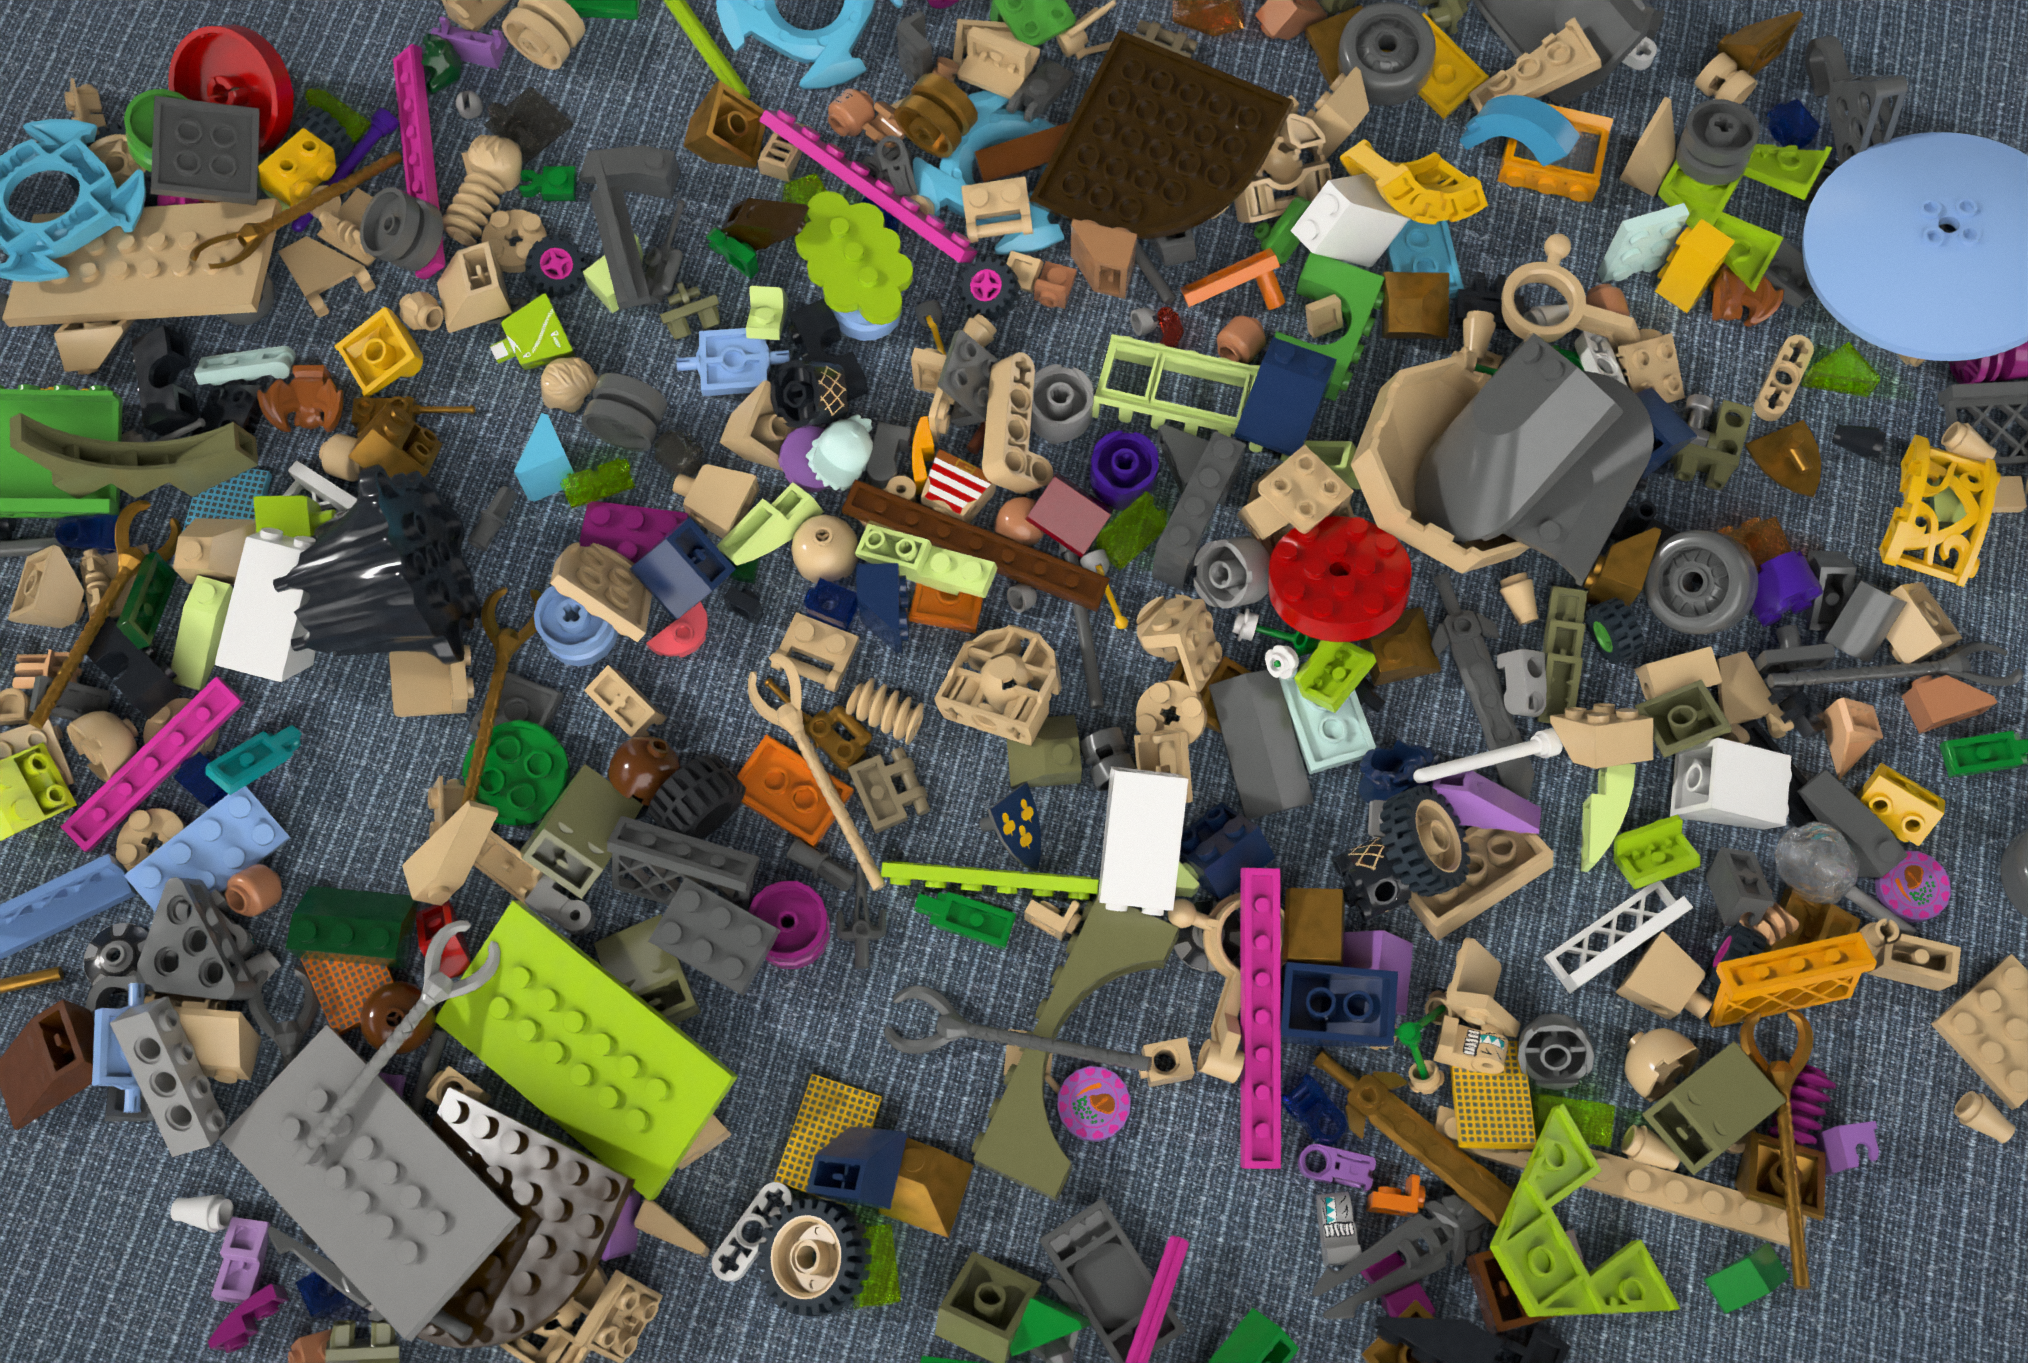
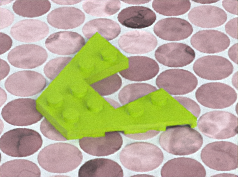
M1756 144L1745 172L1737 180L1725 185H1708L1695 181L1682 171L1676 159L1664 179L1658 195L1669 207L1685 203L1689 212L1685 223L1691 229L1703 219L1733 239L1735 243L1723 262L1751 291L1755 292L1784 237L1724 213L1726 205L1743 175L1805 200L1833 147L1826 146L1823 151L1798 150L1797 145L1777 147L1771 144Z
M1564 1103L1552 1107L1489 1246L1528 1317L1659 1312L1680 1309L1641 1239L1629 1242L1588 1273L1554 1214L1552 1206L1602 1171Z

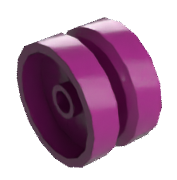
M779 881L766 886L754 897L748 912L781 930L765 958L768 963L781 969H799L812 964L824 953L830 940L831 923L822 898L811 887L798 881ZM787 922H791L793 925L791 928L784 927Z

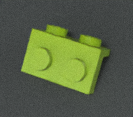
M1321 640L1310 658L1298 668L1294 680L1303 698L1336 713L1377 661L1373 653L1350 642Z
M1679 815L1657 820L1649 825L1626 831L1614 838L1613 861L1634 890L1700 867L1701 857L1682 834L1683 820Z

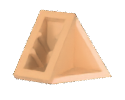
M1844 697L1836 700L1823 712V721L1828 727L1824 732L1838 780L1854 766L1877 740L1883 739L1874 706Z

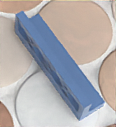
M106 854L0 904V960L136 896L135 888L124 877L128 872L127 869L116 858Z

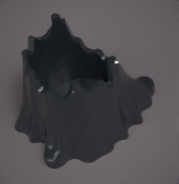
M381 465L363 468L359 473L358 498L355 504L347 510L334 514L335 518L318 526L314 532L315 535L311 536V538L316 539V543L300 553L298 565L286 576L273 580L274 589L278 593L291 589L304 590L310 595L308 603L294 611L296 617L308 633L302 637L291 639L292 649L295 652L304 649L326 653L333 652L334 657L395 651L426 652L436 657L445 665L462 662L465 656L462 631L473 629L474 619L481 618L482 609L475 593L471 571L462 556L461 545L465 533L459 514L453 508L443 503L435 486L431 482H427L418 470L407 475L403 472L398 473L390 479Z

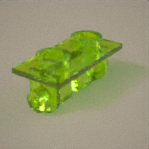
M319 88L307 90L305 98L309 106L304 111L311 106L320 107L323 112L327 111L333 119L336 118L339 121L338 124L346 129V134L350 135L352 143L370 127L371 122L325 90L322 91Z
M617 457L613 461L598 465V470L592 472L591 468L574 474L568 473L567 478L561 479L560 486L571 509L636 488L629 474L631 470L627 459L620 460Z

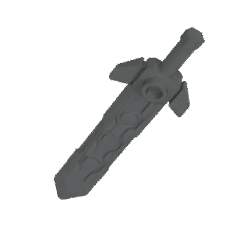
M1448 573L1440 574L1433 578L1439 589L1448 616L1442 624L1438 625L1433 636L1431 647L1434 655L1438 657L1447 645L1450 646L1465 690L1470 696L1486 738L1485 742L1488 750L1491 751L1522 743L1523 740L1519 730L1516 729L1511 714L1505 708L1504 695L1499 684V678L1483 637L1499 639L1500 634L1497 626L1480 613L1475 615L1474 612L1469 610L1462 612L1451 584L1450 575ZM1525 756L1494 764L1501 784L1527 800L1535 774L1529 757Z

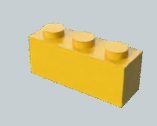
M1703 219L1693 229L1686 227L1677 239V245L1667 257L1666 261L1668 262L1657 275L1661 281L1655 292L1688 313L1708 288L1735 241Z

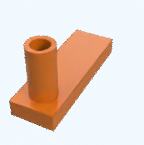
M1271 248L1180 288L1188 307H1191L1255 278L1268 310L1278 308L1286 302L1274 273V269L1280 267Z

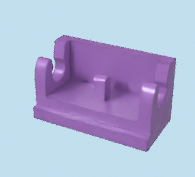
M439 17L442 29L433 27L431 34H438L453 45L454 50L459 54L462 61L498 69L508 45L500 30L493 29V36L451 26L448 18Z
M1876 1121L1840 1125L1812 1135L1818 1140L1817 1144H1814L1815 1150L1826 1153L1825 1176H1832L1835 1173L1859 1167V1156L1856 1153V1146L1859 1143L1867 1147L1868 1157L1872 1162L1877 1160L1879 1149L1874 1132L1877 1129Z

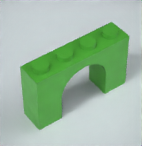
M1310 251L1299 278L1296 294L1315 301L1335 294L1341 300L1342 317L1345 320L1348 332L1340 340L1326 345L1310 344L1280 332H1276L1274 337L1337 359L1331 384L1325 395V398L1336 401L1340 390L1346 392L1351 382L1353 373L1348 371L1351 363L1358 364L1364 349V345L1359 344L1362 336L1369 337L1376 320V318L1370 317L1373 309L1380 310L1385 293L1381 288L1385 277L1330 257L1314 254Z

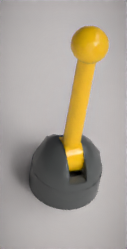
M937 300L923 302L914 309L917 320L923 327L931 328L938 351L946 355L937 328L943 318L940 303Z

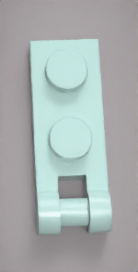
M278 346L201 357L194 375L198 385L209 383L212 385H222L230 380L238 379L252 381L266 375H272L277 379H285L289 376L296 354L288 346Z

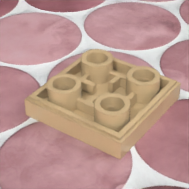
M616 1269L575 1336L574 1341L617 1363H624L625 1359L635 1351L638 1337L646 1324L657 1314L658 1304L663 1295Z

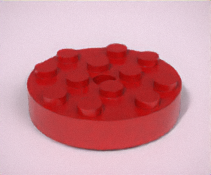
M234 24L199 28L192 31L179 43L170 63L168 76L169 90L180 93L188 100L259 108L258 155L264 154L276 147L284 138L291 123L294 91L286 66L274 47L257 32Z
M1326 517L1306 534L1300 533L1296 528H1293L1279 540L1269 561V597L1278 615L1289 626L1307 636L1331 642L1363 640L1388 629L1404 612L1410 594L1411 562L1405 548L1398 539L1378 528L1376 524L1366 521L1361 517Z

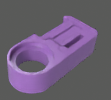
M1312 1144L1307 1146L1298 1157L1300 1172L1310 1180L1327 1184L1332 1183L1333 1180L1334 1183L1359 1189L1361 1186H1364L1363 1192L1368 1191L1372 1187V1173L1375 1170L1376 1160L1371 1156L1321 1144ZM1316 1151L1324 1156L1326 1167L1322 1172L1314 1173L1307 1168L1305 1158L1308 1153Z

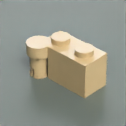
M1886 918L1878 922L1869 923L1858 931L1863 935L1877 962L1874 970L1867 972V974L1936 991H1941L1957 983L1961 947L1906 934L1899 935L1898 925L1891 919L1886 923Z

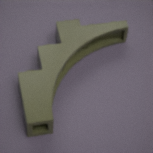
M22 413L10 418V447L40 464L45 469L52 472V484L76 499H80L111 483L134 498H138L168 482L194 497L259 465L256 437L234 422L203 434L181 439L157 442H117L92 439L60 431L37 422Z

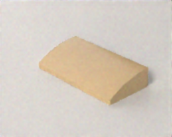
M1472 826L1465 831L1466 837L1463 838V842L1468 843L1470 850L1465 852L1470 856V864L1467 865L1470 870L1469 874L1465 876L1467 878L1466 881L1456 888L1431 897H1422L1418 895V892L1413 893L1411 891L1412 896L1408 900L1410 901L1408 904L1436 941H1439L1553 867L1554 852L1535 833H1517L1509 830L1482 829Z

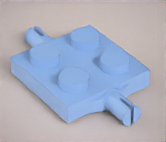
M746 328L699 331V348L696 357H677V371L697 370L701 379L702 396L752 393L762 381H768V373L772 364H783L790 361L789 349L769 351L766 339L747 338Z
M144 983L128 984V1006L120 1009L100 1008L95 1010L92 1086H114L125 1090L124 1113L141 1112V1089L110 1023L129 1008L144 1004Z

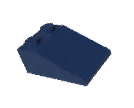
M1273 337L1257 373L1234 436L1288 456L1293 455L1306 442L1331 384L1337 359Z
M1286 962L1281 1042L1311 1046L1394 1047L1398 971Z

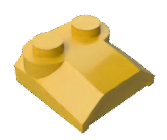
M385 306L334 346L342 355L363 392L361 393L364 397H370L399 377L408 378L416 375L423 365L422 352L407 327L392 310Z

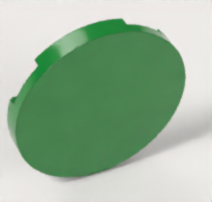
M513 720L494 726L476 802L497 807L498 815L494 821L495 823L512 827L534 824L544 819L547 811L555 804L569 785L570 765L567 753L554 734L535 723ZM476 739L470 746L463 763L462 777H464V785L466 784L469 767L471 766L470 763L471 758H473Z

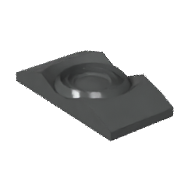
M1101 1198L1040 1238L1039 1242L1063 1282L1075 1294L1079 1307L1084 1315L1089 1318L1091 1327L1114 1363H1125L1154 1278L1109 1207ZM1169 1303L1151 1354L1186 1331Z

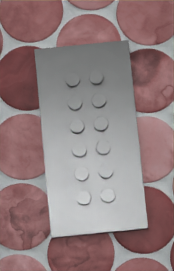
M326 1025L219 1139L404 1339L412 1341L518 1224L521 1218L379 1074L365 1088L366 1090L357 1098L358 1100L349 1108L350 1110L342 1117V1120L334 1127V1130L326 1137V1140L318 1147V1150L305 1166L293 1159L292 1156L309 1138L308 1136L317 1128L316 1126L325 1118V1115L332 1109L345 1090L347 1091L350 1084L355 1081L358 1074L364 1070L363 1068L367 1064L334 1028Z

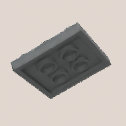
M154 96L151 194L256 205L260 109Z

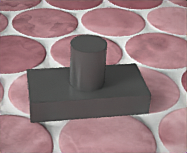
M1786 625L1776 629L1780 649L1764 650L1753 663L1759 674H1770L1786 669L1798 671L1824 668L1836 655L1833 643L1802 646L1797 625Z
M43 675L35 677L30 712H35L49 686L52 685L54 678ZM68 682L66 689L63 691L60 699L57 700V704L52 709L50 716L73 721L90 712L107 711L111 691Z

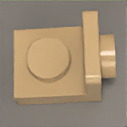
M1031 900L1024 911V920L1062 941L1066 933L1073 935L1081 922L1082 916L1078 914L1080 903L1073 900L1064 917L1059 915L1060 910L1054 905L1043 900L1040 904Z

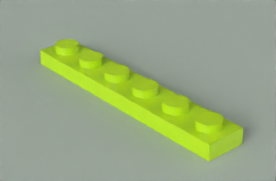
M889 860L882 862L881 877H890L889 884L911 885V879L925 880V886L932 888H946L947 882L961 883V889L969 891H982L983 885L997 886L996 892L1018 894V888L1033 889L1032 895L1054 897V891L1068 892V898L1089 900L1090 893L1098 894L1099 881L1098 877Z

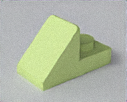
M750 286L751 309L746 325V337L751 339L780 340L788 306L787 294L781 287Z

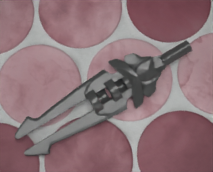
M1513 1183L1508 1187L1515 1191L1517 1183ZM1456 1195L1443 1197L1441 1204L1434 1200L1424 1203V1207L1433 1218L1428 1220L1418 1213L1392 1230L1340 1271L1332 1270L1329 1267L1326 1269L1312 1290V1295L1315 1297L1324 1294L1398 1250L1405 1255L1407 1260L1405 1265L1324 1311L1323 1317L1326 1319L1354 1318V1312L1358 1305L1411 1284L1445 1267L1448 1252H1450L1454 1266H1458L1465 1259L1466 1251L1473 1252L1480 1246L1481 1232L1485 1228L1488 1219ZM1419 1238H1423L1428 1244L1429 1250L1427 1252L1420 1247L1418 1243Z
M282 1208V1212L287 1216L291 1217L287 1213V1211L284 1208ZM272 1226L268 1228L269 1237L280 1255L289 1251L293 1252L332 1286L363 1308L371 1305V1302L334 1263ZM376 1308L368 1315L370 1320L377 1322L385 1320ZM442 1308L428 1322L437 1325L462 1341H466L473 1330L471 1326Z

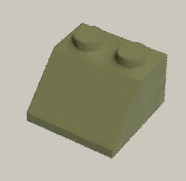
M973 1251L939 1307L935 1335L993 1363H1006L1011 1355L1009 1349L1029 1299L1038 1295L1041 1283Z

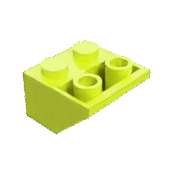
M44 742L0 760V841L77 805Z

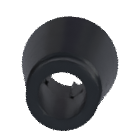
M1837 424L1831 443L1867 460L1870 457L1878 459L1887 433L1879 431V427Z

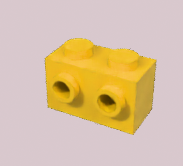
M302 128L258 166L261 187L290 207L301 200H305L311 195L313 188L317 187L323 180L326 181L333 176L336 170L334 149L305 128Z
M1883 763L1879 764L1856 795V798L1875 814L1896 838L1903 842L1911 841L1918 846L1945 812L1944 799Z

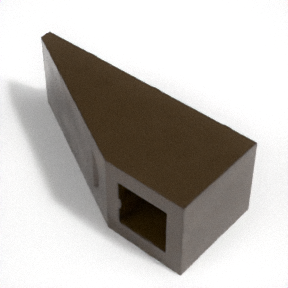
M747 198L733 206L720 231L729 238H734L739 243L746 242L755 251L762 248L767 249L770 245L776 242L781 243L792 235L794 237L797 236L806 224L804 217L810 207L805 204Z

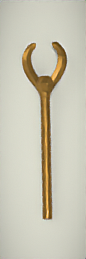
M393 151L369 166L367 165L361 170L354 172V174L347 176V178H343L337 183L330 185V187L324 188L313 196L311 195L306 200H302L289 209H285L282 213L274 215L272 218L265 220V222L245 223L238 232L222 234L207 239L193 248L190 253V259L196 261L200 252L213 244L237 238L244 247L238 255L223 263H209L208 266L210 269H221L238 264L259 248L264 238L274 232L275 229L283 227V225L298 219L300 216L316 209V207H320L325 202L327 203L349 189L351 190L357 185L364 183V181L371 179L373 176L379 175L380 172H384L388 168L390 169L401 163L402 157L397 151Z
M138 500L128 504L118 516L115 526V544L118 553L117 573L105 591V595L101 598L100 603L95 608V612L92 613L89 622L85 625L84 631L81 632L78 637L79 639L69 652L68 658L65 659L62 664L63 666L59 669L58 675L55 676L52 685L49 686L41 703L30 718L29 723L36 728H43L52 709L56 706L57 700L60 699L68 682L73 677V673L76 672L79 663L83 660L84 654L87 653L90 648L89 646L95 639L94 637L97 636L100 627H102L105 619L111 612L110 610L114 607L115 601L118 600L121 592L124 590L125 584L139 571L145 553L141 549L130 547L129 530L134 516L139 511L147 510L151 506L147 500ZM173 517L169 523L171 528L170 537L157 550L158 554L165 561L169 560L176 553L178 536L182 533L178 520Z
M501 587L490 594L485 600L481 611L483 628L493 643L496 652V663H494V671L491 675L487 700H485V708L482 713L480 729H478V737L476 738L473 758H471V766L469 767L460 808L468 800L473 802L477 800L476 796H478L481 776L484 771L483 767L486 762L485 758L490 746V737H492V729L495 725L497 708H499V700L502 695L501 691L503 690L506 671L508 670V662L520 648V645L537 632L534 612L529 622L518 633L511 628L499 629L495 618V608L499 598L508 592L507 587ZM531 589L530 594L536 608L537 601L542 596V593Z
M1795 1009L1787 1010L1788 1017L1795 1022L1798 1030L1796 1050L1789 1063L1786 1061H1773L1768 1064L1759 1052L1754 1039L1755 1025L1760 1021L1761 1014L1760 1012H1753L1746 1018L1741 1027L1739 1035L1742 1050L1787 1100L1776 1109L1779 1145L1781 1147L1780 1156L1782 1157L1786 1215L1788 1216L1790 1255L1793 1265V1285L1795 1289L1804 1290L1810 1288L1807 1253L1805 1252L1806 1242L1804 1240L1802 1205L1800 1204L1801 1194L1799 1193L1800 1185L1798 1181L1796 1147L1794 1146L1795 1137L1793 1135L1790 1092L1796 1077L1805 1067L1810 1057L1814 1040L1813 1030L1809 1021L1802 1013Z

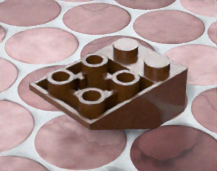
M64 999L60 1000L33 1017L0 1058V1089L14 1130L18 1131L92 1084L95 1022L90 1009Z
M1574 1229L1565 1231L1586 1268ZM1491 1250L1465 1258L1489 1333H1498L1557 1317H1528Z

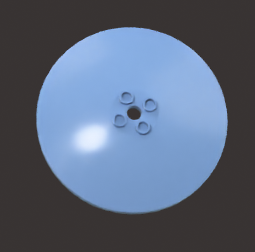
M1928 132L1896 137L1884 144L1880 142L1850 157L1818 189L1811 202L1802 235L1803 263L1808 280L1818 299L1838 322L1863 340L1885 350L1913 358L1933 361L1972 360L1996 355L2028 341V155L2006 144L1984 137L1953 132ZM1949 224L1954 226L1957 231L1947 233L1940 229L1939 226Z

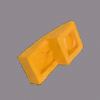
M927 416L920 418L912 446V468L916 495L922 494L928 478L924 462L935 460L934 443Z

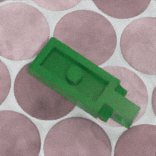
M2014 731L1948 740L1939 745L1949 778L2013 769L2028 764V739L2021 740L2020 734L2014 733Z
M939 892L937 899L919 893L914 905V911L929 916V924L936 926L937 929L1002 950L1006 949L1016 918V914L951 892L947 894Z

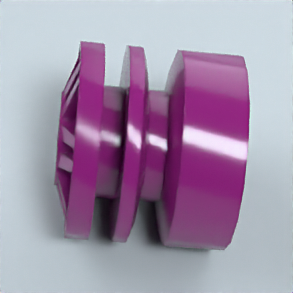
M2028 341L2013 349L1989 357L1948 361L1951 372L1959 384L1992 383L1994 380L2000 382L2026 378L2028 376Z

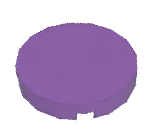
M815 426L797 428L788 434L779 449L778 462L780 469L782 467L789 483L794 482L804 491L814 493L831 487L830 485L824 486L822 480H816L817 473L812 472V469L808 466L809 460L806 458V454L813 447L812 441L819 438L825 430L824 428Z

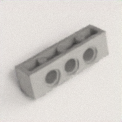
M168 996L129 1008L113 1020L110 1025L171 1156L175 1157L211 1146L224 1134L228 1126L225 1115L219 1109L211 1091L209 1080L204 1076L197 1061L195 1050L192 1044L189 1043L180 1024L177 1011L173 1008Z

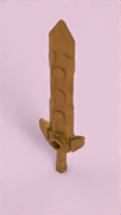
M1323 1050L1317 1056L1313 1064L1319 1069H1323L1350 1091L1347 1095L1348 1105H1346L1345 1111L1349 1129L1354 1134L1363 1139L1365 1118H1368L1373 1126L1406 1153L1414 1156L1453 1188L1461 1198L1499 1227L1514 1191L1434 1129L1432 1124L1395 1094L1388 1092V1090L1391 1091L1407 1085L1408 1082L1396 1072H1373L1371 1076L1369 1074L1364 1075L1358 1080L1332 1059L1327 1051Z

